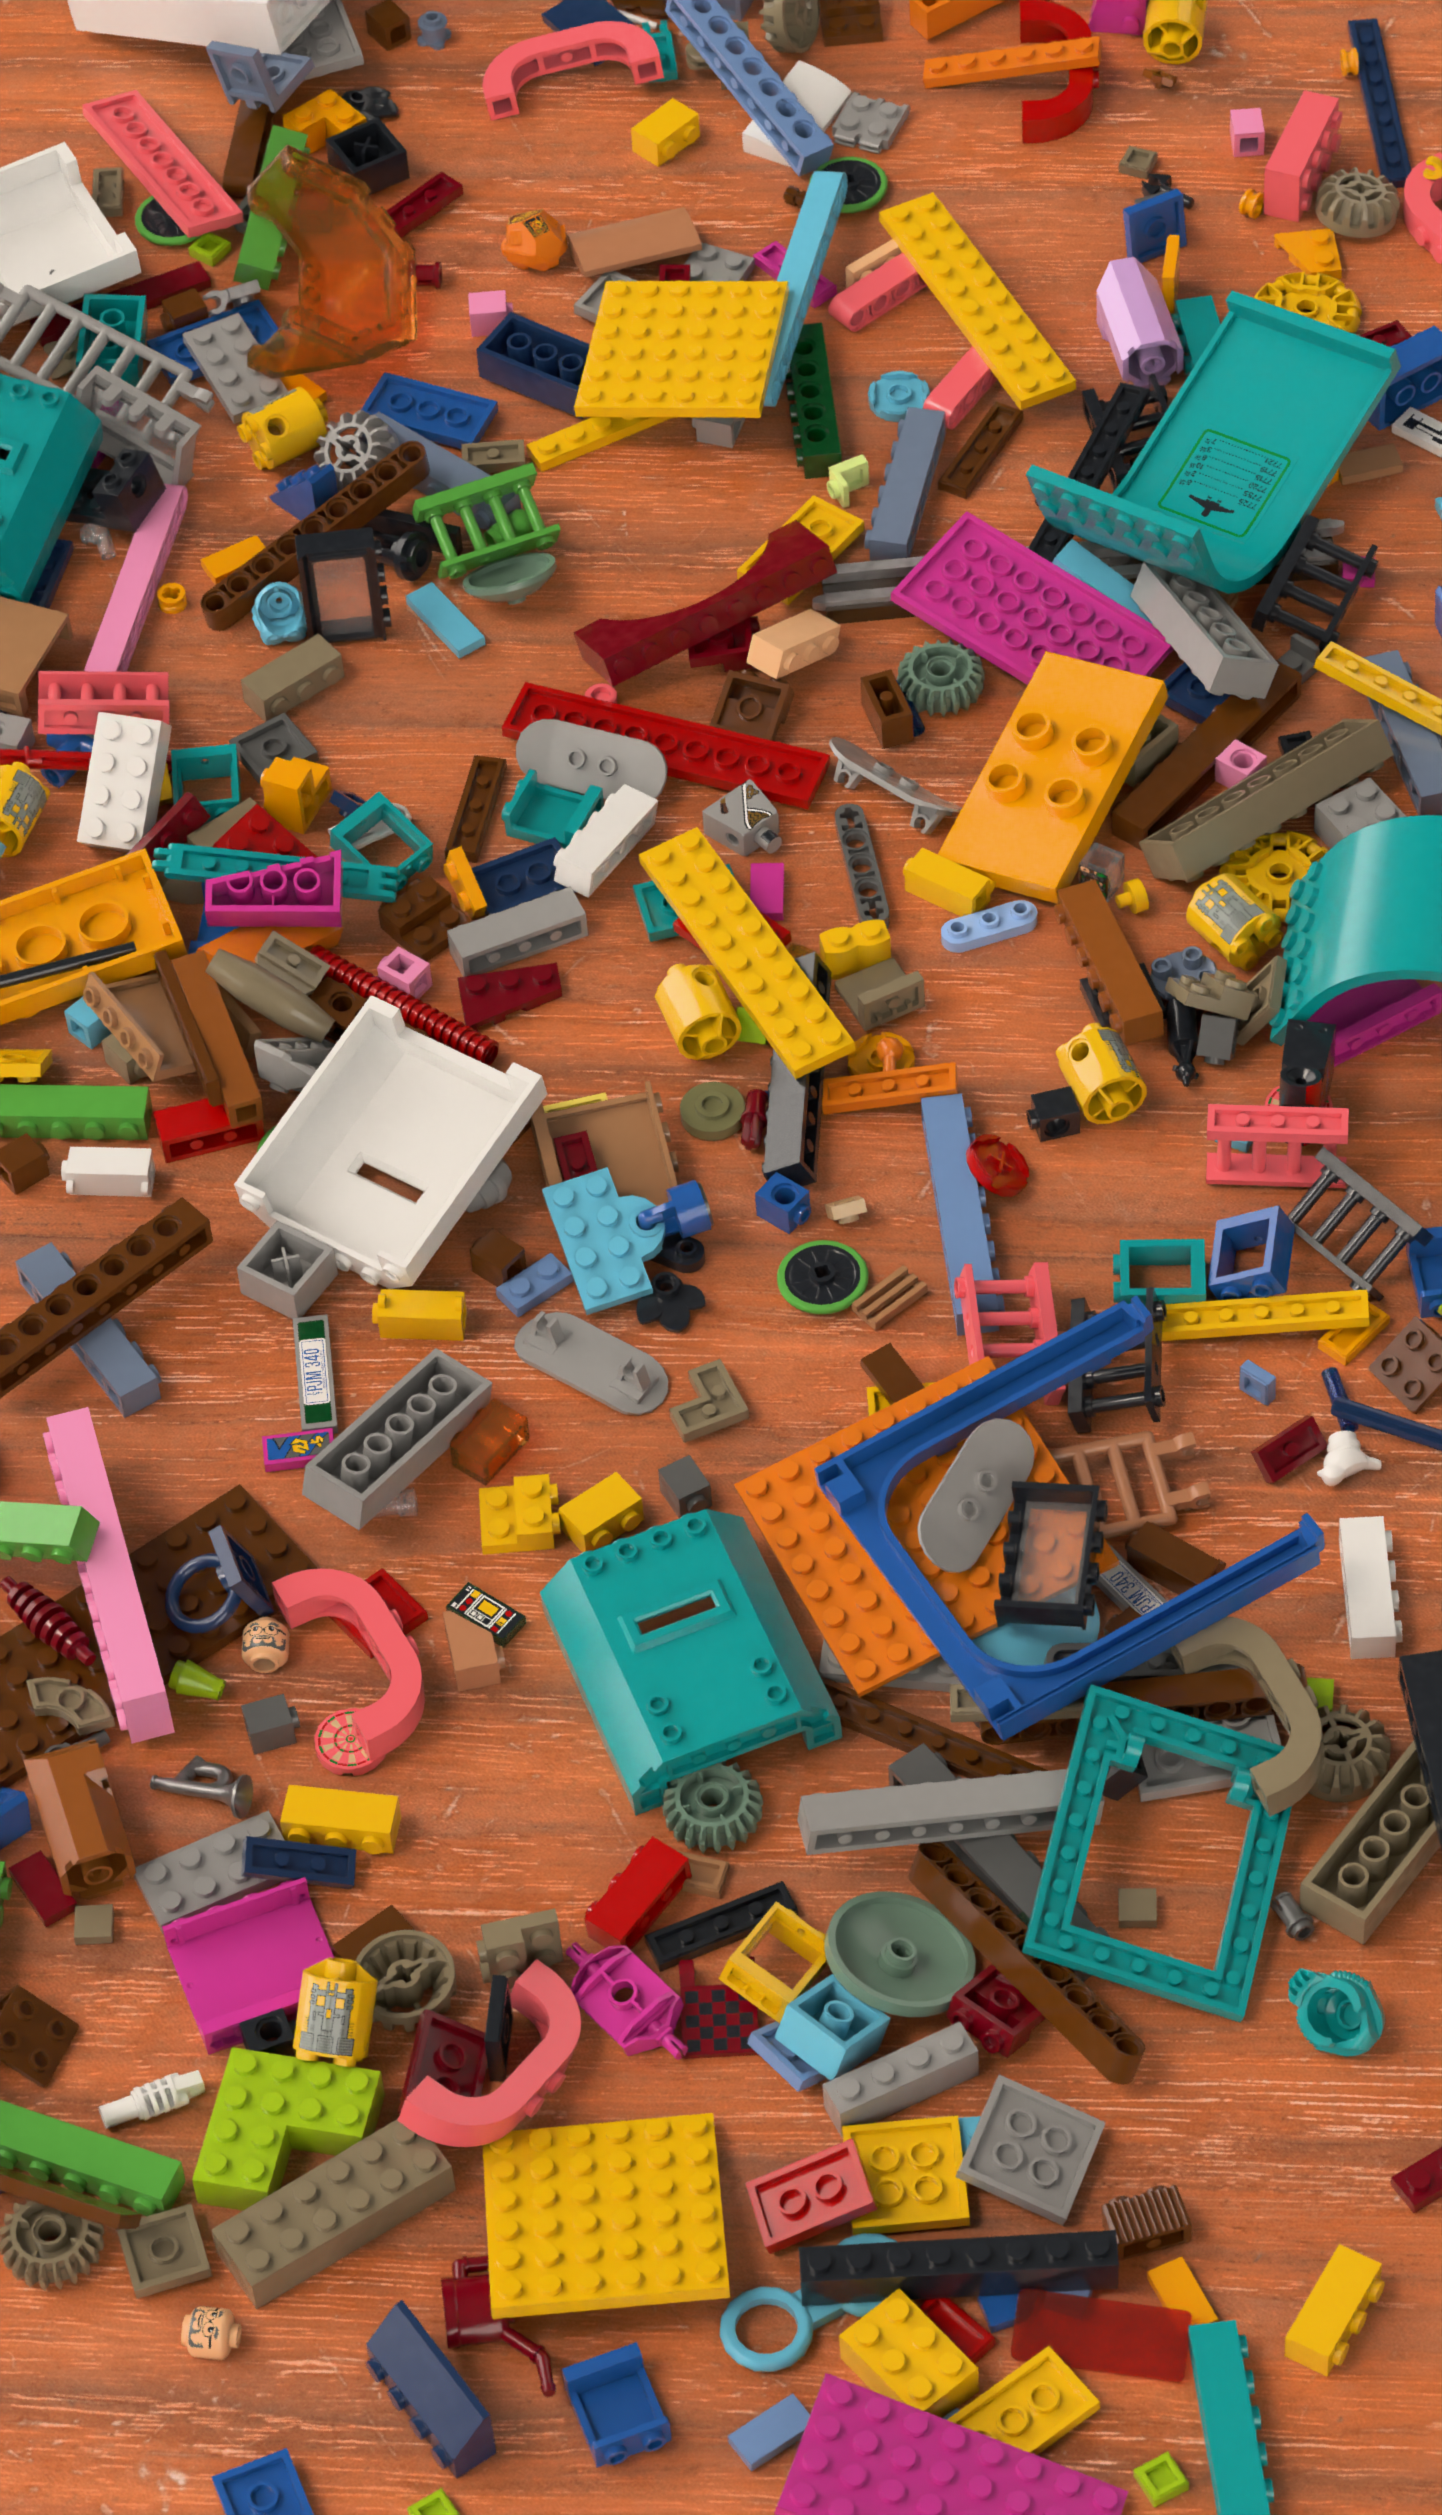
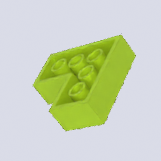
M232 2047L192 2178L197 2203L243 2211L281 2188L292 2149L336 2156L373 2134L385 2097L381 2071L359 2067H345L321 2061H306L296 2057Z

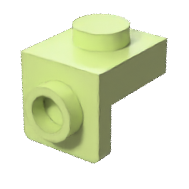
M863 454L829 467V481L826 483L828 493L832 499H837L843 508L850 506L849 492L869 485L868 461Z

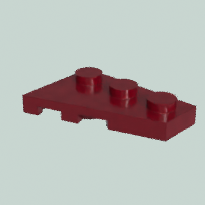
M557 963L457 977L465 1026H470L473 1030L477 1031L478 1027L493 1022L496 1025L505 1021L506 1015L520 1009L529 1011L562 997Z

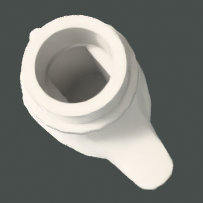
M1339 1431L1328 1438V1454L1323 1462L1324 1468L1319 1470L1317 1475L1322 1478L1326 1485L1335 1486L1344 1478L1354 1475L1363 1469L1380 1470L1382 1463L1381 1460L1369 1457L1360 1450L1361 1444L1354 1432Z

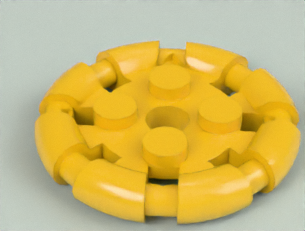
M1305 272L1285 274L1277 277L1274 283L1265 284L1254 296L1255 299L1353 334L1357 332L1361 323L1362 309L1357 295L1352 289H1346L1345 283L1326 274L1305 275ZM1302 309L1312 310L1309 313L1300 312Z
M1289 830L1286 833L1261 835L1255 839L1256 844L1242 851L1237 850L1230 854V859L1221 864L1219 870L1220 875L1232 873L1263 904L1280 917V922H1285L1287 912L1291 907L1292 898L1289 897V892L1293 883L1297 879L1301 880L1307 874L1311 864L1314 861L1318 862L1329 851L1326 847L1317 845L1316 839ZM1273 846H1285L1286 850H1273ZM1285 873L1287 874V876L1283 878L1273 877L1272 874Z

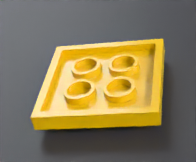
M958 2115L842 2126L843 2142L853 2138L858 2146L878 2207L875 2211L851 2220L853 2236L861 2233L882 2234L970 2225L966 2182L955 2177L963 2160Z

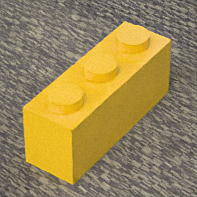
M288 1785L280 1825L285 1841L350 1848L365 1851L369 1854H393L402 1816L398 1796Z
M1339 2244L1285 2337L1284 2356L1325 2376L1329 2375L1334 2364L1340 2366L1348 2353L1349 2344L1347 2341L1351 2334L1355 2333L1358 2335L1364 2326L1367 2318V2312H1365L1370 2301L1376 2303L1383 2292L1385 2281L1381 2280L1382 2264Z

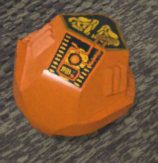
M544 209L509 217L508 224H506V239L501 243V252L507 258V261L519 269L526 270L530 267L540 271H547L559 265L560 257L567 250L568 242L565 224H560Z

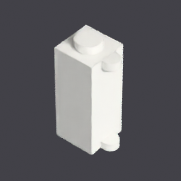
M70 1146L68 1160L62 1161L61 1177L62 1181H66L67 1194L152 1196L156 1169L152 1149Z

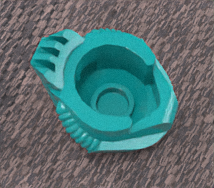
M1299 1968L1288 1981L1289 2000L1298 2007L1296 2011L1297 2024L1303 2036L1306 2037V2040L1315 2049L1342 2056H1357L1369 2051L1381 2037L1385 2025V2014L1371 1981L1347 1971L1334 1970L1331 1974H1326L1304 1968Z

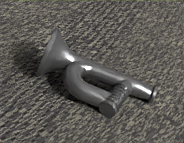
M198 1755L174 1778L153 1775L150 1781V1787L153 1790L160 1789L171 1793L222 1801L230 1807L234 1817L242 1819L247 1815L253 1799V1781L249 1775L243 1774L232 1783V1773L226 1766L205 1762ZM197 1775L217 1779L213 1783H202L192 1780Z

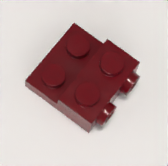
M751 616L688 648L691 668L723 664L725 672L755 668L746 663L752 636L760 631L758 616Z
M993 1964L989 1965L953 1994L946 2017L950 2019L951 2025L961 2022L966 2032L979 2039L987 2052L992 2054L998 2052L1005 2058L1011 2056L1028 2042L1032 2029L1046 2019Z

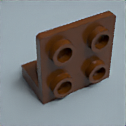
M1416 1316L1369 1366V1371L1414 1414H1417L1442 1387V1337L1431 1326Z
M17 1984L0 1999V2061L39 2087L44 2088L52 2078L78 2031L79 2025Z

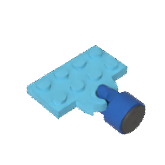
M608 1167L542 1189L544 1200L586 1315L653 1294L643 1262L653 1259L662 1250L664 1238L680 1233L684 1239L711 1230V1226L714 1225L713 1218L700 1182L692 1180L666 1189L669 1202L656 1206L646 1198L638 1196L619 1197Z

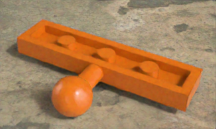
M885 1037L876 1046V1055L883 1062V1071L823 1079L822 1111L826 1115L921 1102V1098L958 1094V1068L956 1062L896 1070V1062L903 1055V1046L898 1039Z

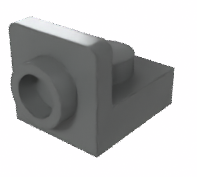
M1295 633L1290 639V650L1277 661L1302 673V685L1318 671L1313 667L1317 657L1320 655V648L1313 641Z

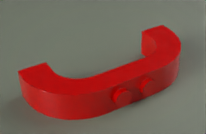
M1020 1V43H1050L1092 37L1087 22L1072 9L1048 1ZM1099 66L1069 69V84L1067 88L1053 98L1022 100V144L1058 140L1075 132L1087 121L1093 109V89H1099V70L1093 71V69H1099Z

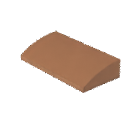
M685 207L567 235L571 258L585 278L702 250L698 233Z

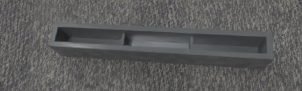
M924 1743L888 1766L889 1786L962 1779L960 1776L956 1778L948 1769L944 1758L938 1752L933 1753ZM1014 1834L940 1841L1024 1924L1025 1918L1030 1921L1042 1869L1036 1856L1031 1851L1025 1852L1018 1844ZM1076 1901L1070 1925L1109 1937L1102 1927H1096L1088 1919L1085 1909ZM1071 1969L1083 1982L1093 1976Z

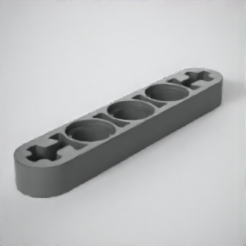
M855 804L841 805L835 811V829L859 923L875 920L870 916V909L875 908L878 920H884L888 928L890 922L889 907L864 811ZM848 818H851L854 822V828L849 829ZM853 840H859L864 843L859 848H851L847 844ZM860 864L870 867L866 872H857L853 868ZM864 889H873L877 892L871 897H865L860 894Z

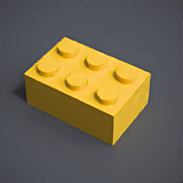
M900 2288L839 2335L841 2359L874 2392L942 2418L954 2408L960 2407L979 2391L978 2367Z

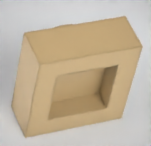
M858 1195L824 1204L827 1217L834 1221L838 1220L839 1224L859 1220L858 1214L867 1212L864 1198Z

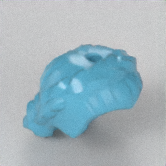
M280 581L265 586L255 598V604L251 609L253 614L252 620L260 631L263 643L266 645H277L285 640L297 642L306 637L307 625L302 592L296 587Z

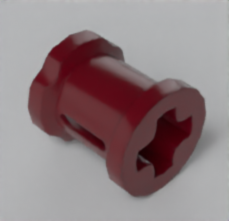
M416 262L409 263V287L411 289H415L417 286H435L436 289H441L443 277L441 262H435L434 265H417Z

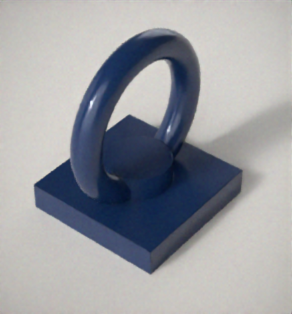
M221 1525L208 1532L216 1553L202 1554L184 1563L172 1576L165 1594V1609L170 1621L180 1630L194 1634L209 1632L223 1625L236 1612L241 1600L260 1617H266L274 1612L254 1556ZM205 1568H216L221 1584L229 1593L225 1602L215 1613L202 1619L187 1617L183 1614L179 1605V1597L184 1584L198 1571Z

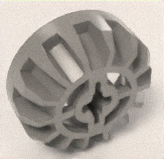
M358 410L354 415L345 412L340 415L341 421L338 423L330 421L327 424L330 431L325 438L319 436L317 439L321 448L314 453V460L319 464V467L329 463L333 465L338 492L399 447V441L393 429L376 415H370L362 410ZM346 429H358L355 435L350 434L343 437L339 435ZM363 434L367 437L368 445L360 439ZM332 444L336 446L335 452L338 457L335 464H333L330 457ZM349 449H353L355 452L359 453L360 457L351 453ZM344 462L351 468L341 469L340 467Z

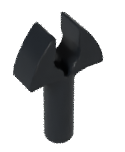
M1157 173L1148 174V183L1142 180V193L1144 197L1166 190H1174L1170 187L1171 176ZM1182 193L1184 208L1191 209L1194 205V198Z

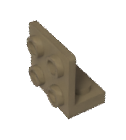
M889 958L835 981V989L865 1031L925 1006L923 977L918 971L906 975L894 958Z

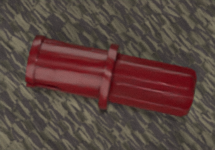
M761 1089L748 1091L746 1108L741 1114L740 1119L743 1125L741 1144L749 1151L752 1148L758 1149L761 1146L763 1128L767 1125L765 1111L768 1094Z

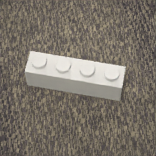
M626 784L615 794L611 793L606 799L604 807L599 812L595 811L591 815L583 830H577L572 837L571 843L565 849L561 848L557 852L553 865L556 867L554 881L567 888L571 886L573 891L589 898L655 824L658 800Z
M1383 1516L1340 1518L1339 1549L1351 1659L1395 1657L1396 1643L1402 1642L1401 1620L1394 1619V1612H1399L1398 1590H1391V1582H1396L1395 1560H1388L1387 1552L1393 1551L1392 1531H1385Z

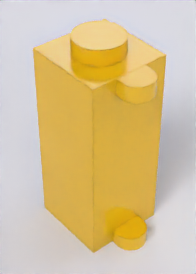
M923 847L914 858L911 857L907 860L903 868L906 892L960 917L982 911L991 901L990 894L996 885V882Z
M381 1289L380 1294H378V1303H373L372 1322L373 1324H378L380 1338L464 1341L467 1320L465 1292Z

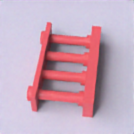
M38 671V734L95 735L98 712L159 720L169 724L168 672Z
M1208 1104L1207 1140H1218L1217 1153H1207L1206 1184L1311 1187L1322 1174L1320 1170L1324 1165L1315 1156H1302V1143L1323 1144V1147L1336 1156L1337 1144H1348L1349 1108ZM1232 1141H1253L1252 1154L1231 1153ZM1267 1142H1288L1287 1155L1266 1154ZM1337 1157L1346 1164V1157ZM1340 1179L1337 1184L1333 1182L1329 1188H1346V1183Z
M1034 1262L1028 1276H1024L1022 1280H974L972 1264H964L960 1276L955 1278L954 1293L957 1299H961L969 1365L987 1356L989 1358L1020 1357L1058 1336L1048 1262ZM1024 1294L1025 1297H1029L1031 1307L1028 1311L978 1312L976 1295ZM1028 1325L1030 1329H1034L1035 1339L1033 1343L983 1344L980 1326ZM1065 1385L1043 1396L1044 1405H1059L1066 1390Z

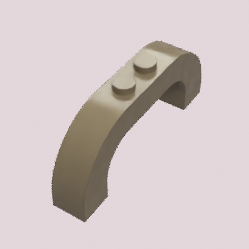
M1230 1616L1224 1617L1169 1648L1184 1674L1196 1673L1212 1665L1232 1664L1247 1670L1255 1678L1290 1737L1286 1746L1279 1754L1250 1768L1253 1790L1269 1816L1289 1808L1302 1799L1313 1787L1320 1775L1324 1762V1741L1321 1721L1316 1709L1318 1701L1311 1687H1303L1300 1682L1301 1674L1295 1661L1292 1658L1287 1660L1277 1643L1264 1630L1248 1621Z

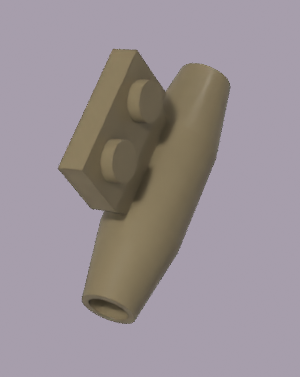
M274 930L254 959L255 963L218 949L205 971L237 1000L279 1026L322 1043L334 1024L335 1019L310 999L308 995L314 993L330 968L329 964Z

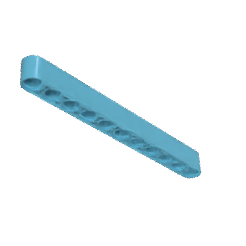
M814 171L777 278V281H788L789 295L763 406L775 407L778 402L847 194V175L845 172Z

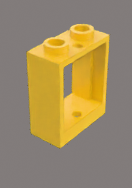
M776 1901L728 1959L718 1979L780 2023L787 2004L805 1993L828 1965L824 1950L826 1935L807 1924L794 1911L785 1908ZM768 1933L813 1964L793 1989L748 1958Z

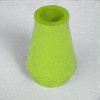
M189 1659L186 1662L178 1660L171 1673L168 1686L175 1689L176 1694L210 1698L219 1701L224 1691L226 1680L216 1677Z

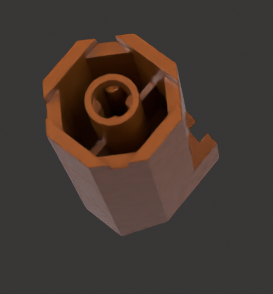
M88 1740L24 1759L27 1777L64 1895L72 1896L71 1891L79 1892L80 1898L91 1900L119 1891L124 1886L122 1879L128 1873L131 1879L136 1874V1868L96 1740Z

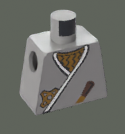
M751 779L702 811L704 833L741 856H748L759 847L772 854L782 844V838L778 836L780 831L777 809Z

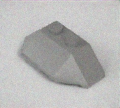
M307 1037L256 1039L254 1051L258 1075L269 1081V1087L274 1090L289 1093V1090L293 1089L301 1092L335 1046V1043L326 1039L319 1043Z

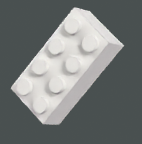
M98 712L77 837L78 843L88 847L129 852L156 824L172 726L159 720Z

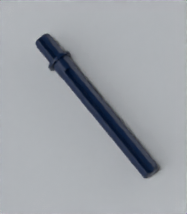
M1339 1396L1335 1397L1332 1403L1331 1414L1333 1416L1442 1451V1430Z

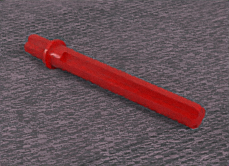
M24 746L23 750L0 749V765H12L13 762H21L27 765L29 769L89 771L92 752L29 749V746ZM167 755L168 773H172L171 755Z

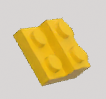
M549 1474L513 1477L514 1485L479 1488L483 1555L555 1549L554 1534H561L559 1512L552 1513V1505H559L557 1483L550 1484Z

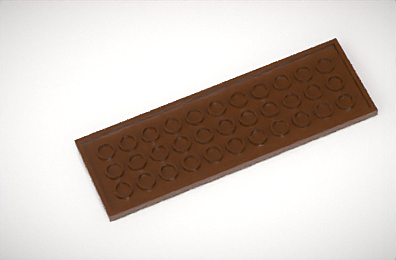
M240 1484L129 1554L164 1686L169 1683L171 1673L178 1660L186 1662L189 1659L199 1664L242 1636L244 1628L250 1622L261 1618L241 1600L239 1607L232 1617L220 1627L209 1632L199 1634L188 1633L180 1630L170 1621L165 1609V1594L168 1584L175 1572L190 1559L202 1554L216 1553L208 1533L209 1531L221 1525L254 1556L274 1608V1612L266 1617H271L280 1611L275 1603L272 1582L295 1572L318 1569ZM216 1568L202 1569L192 1575L184 1584L179 1597V1605L181 1611L187 1617L192 1619L208 1617L215 1613L225 1602L229 1593L221 1584ZM82 1585L55 1602L65 1609L73 1619V1622L80 1627L81 1632H84L89 1638L88 1648L96 1655V1660L90 1666H85L78 1658L68 1660L61 1653L53 1650L51 1646L37 1639L23 1622L0 1636V1788H7L27 1775L24 1759L44 1754L53 1745L65 1742L73 1745L90 1734L79 1736L74 1725L61 1717L52 1715L35 1716L26 1680L43 1677L71 1680L73 1684L87 1690L92 1689L108 1705L113 1718L117 1717Z

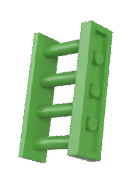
M533 462L415 500L412 514L416 524L423 521L431 524L445 557V561L440 563L437 573L439 579L446 577L456 579L465 575L468 570L535 548L545 550L557 542L561 531L559 524L545 527L530 491L532 486H534L537 476ZM513 492L519 495L534 531L516 537L501 501L503 495ZM482 502L490 505L504 539L503 542L488 547L471 509L473 505ZM454 511L460 513L475 551L460 556L457 555L442 520L444 514Z

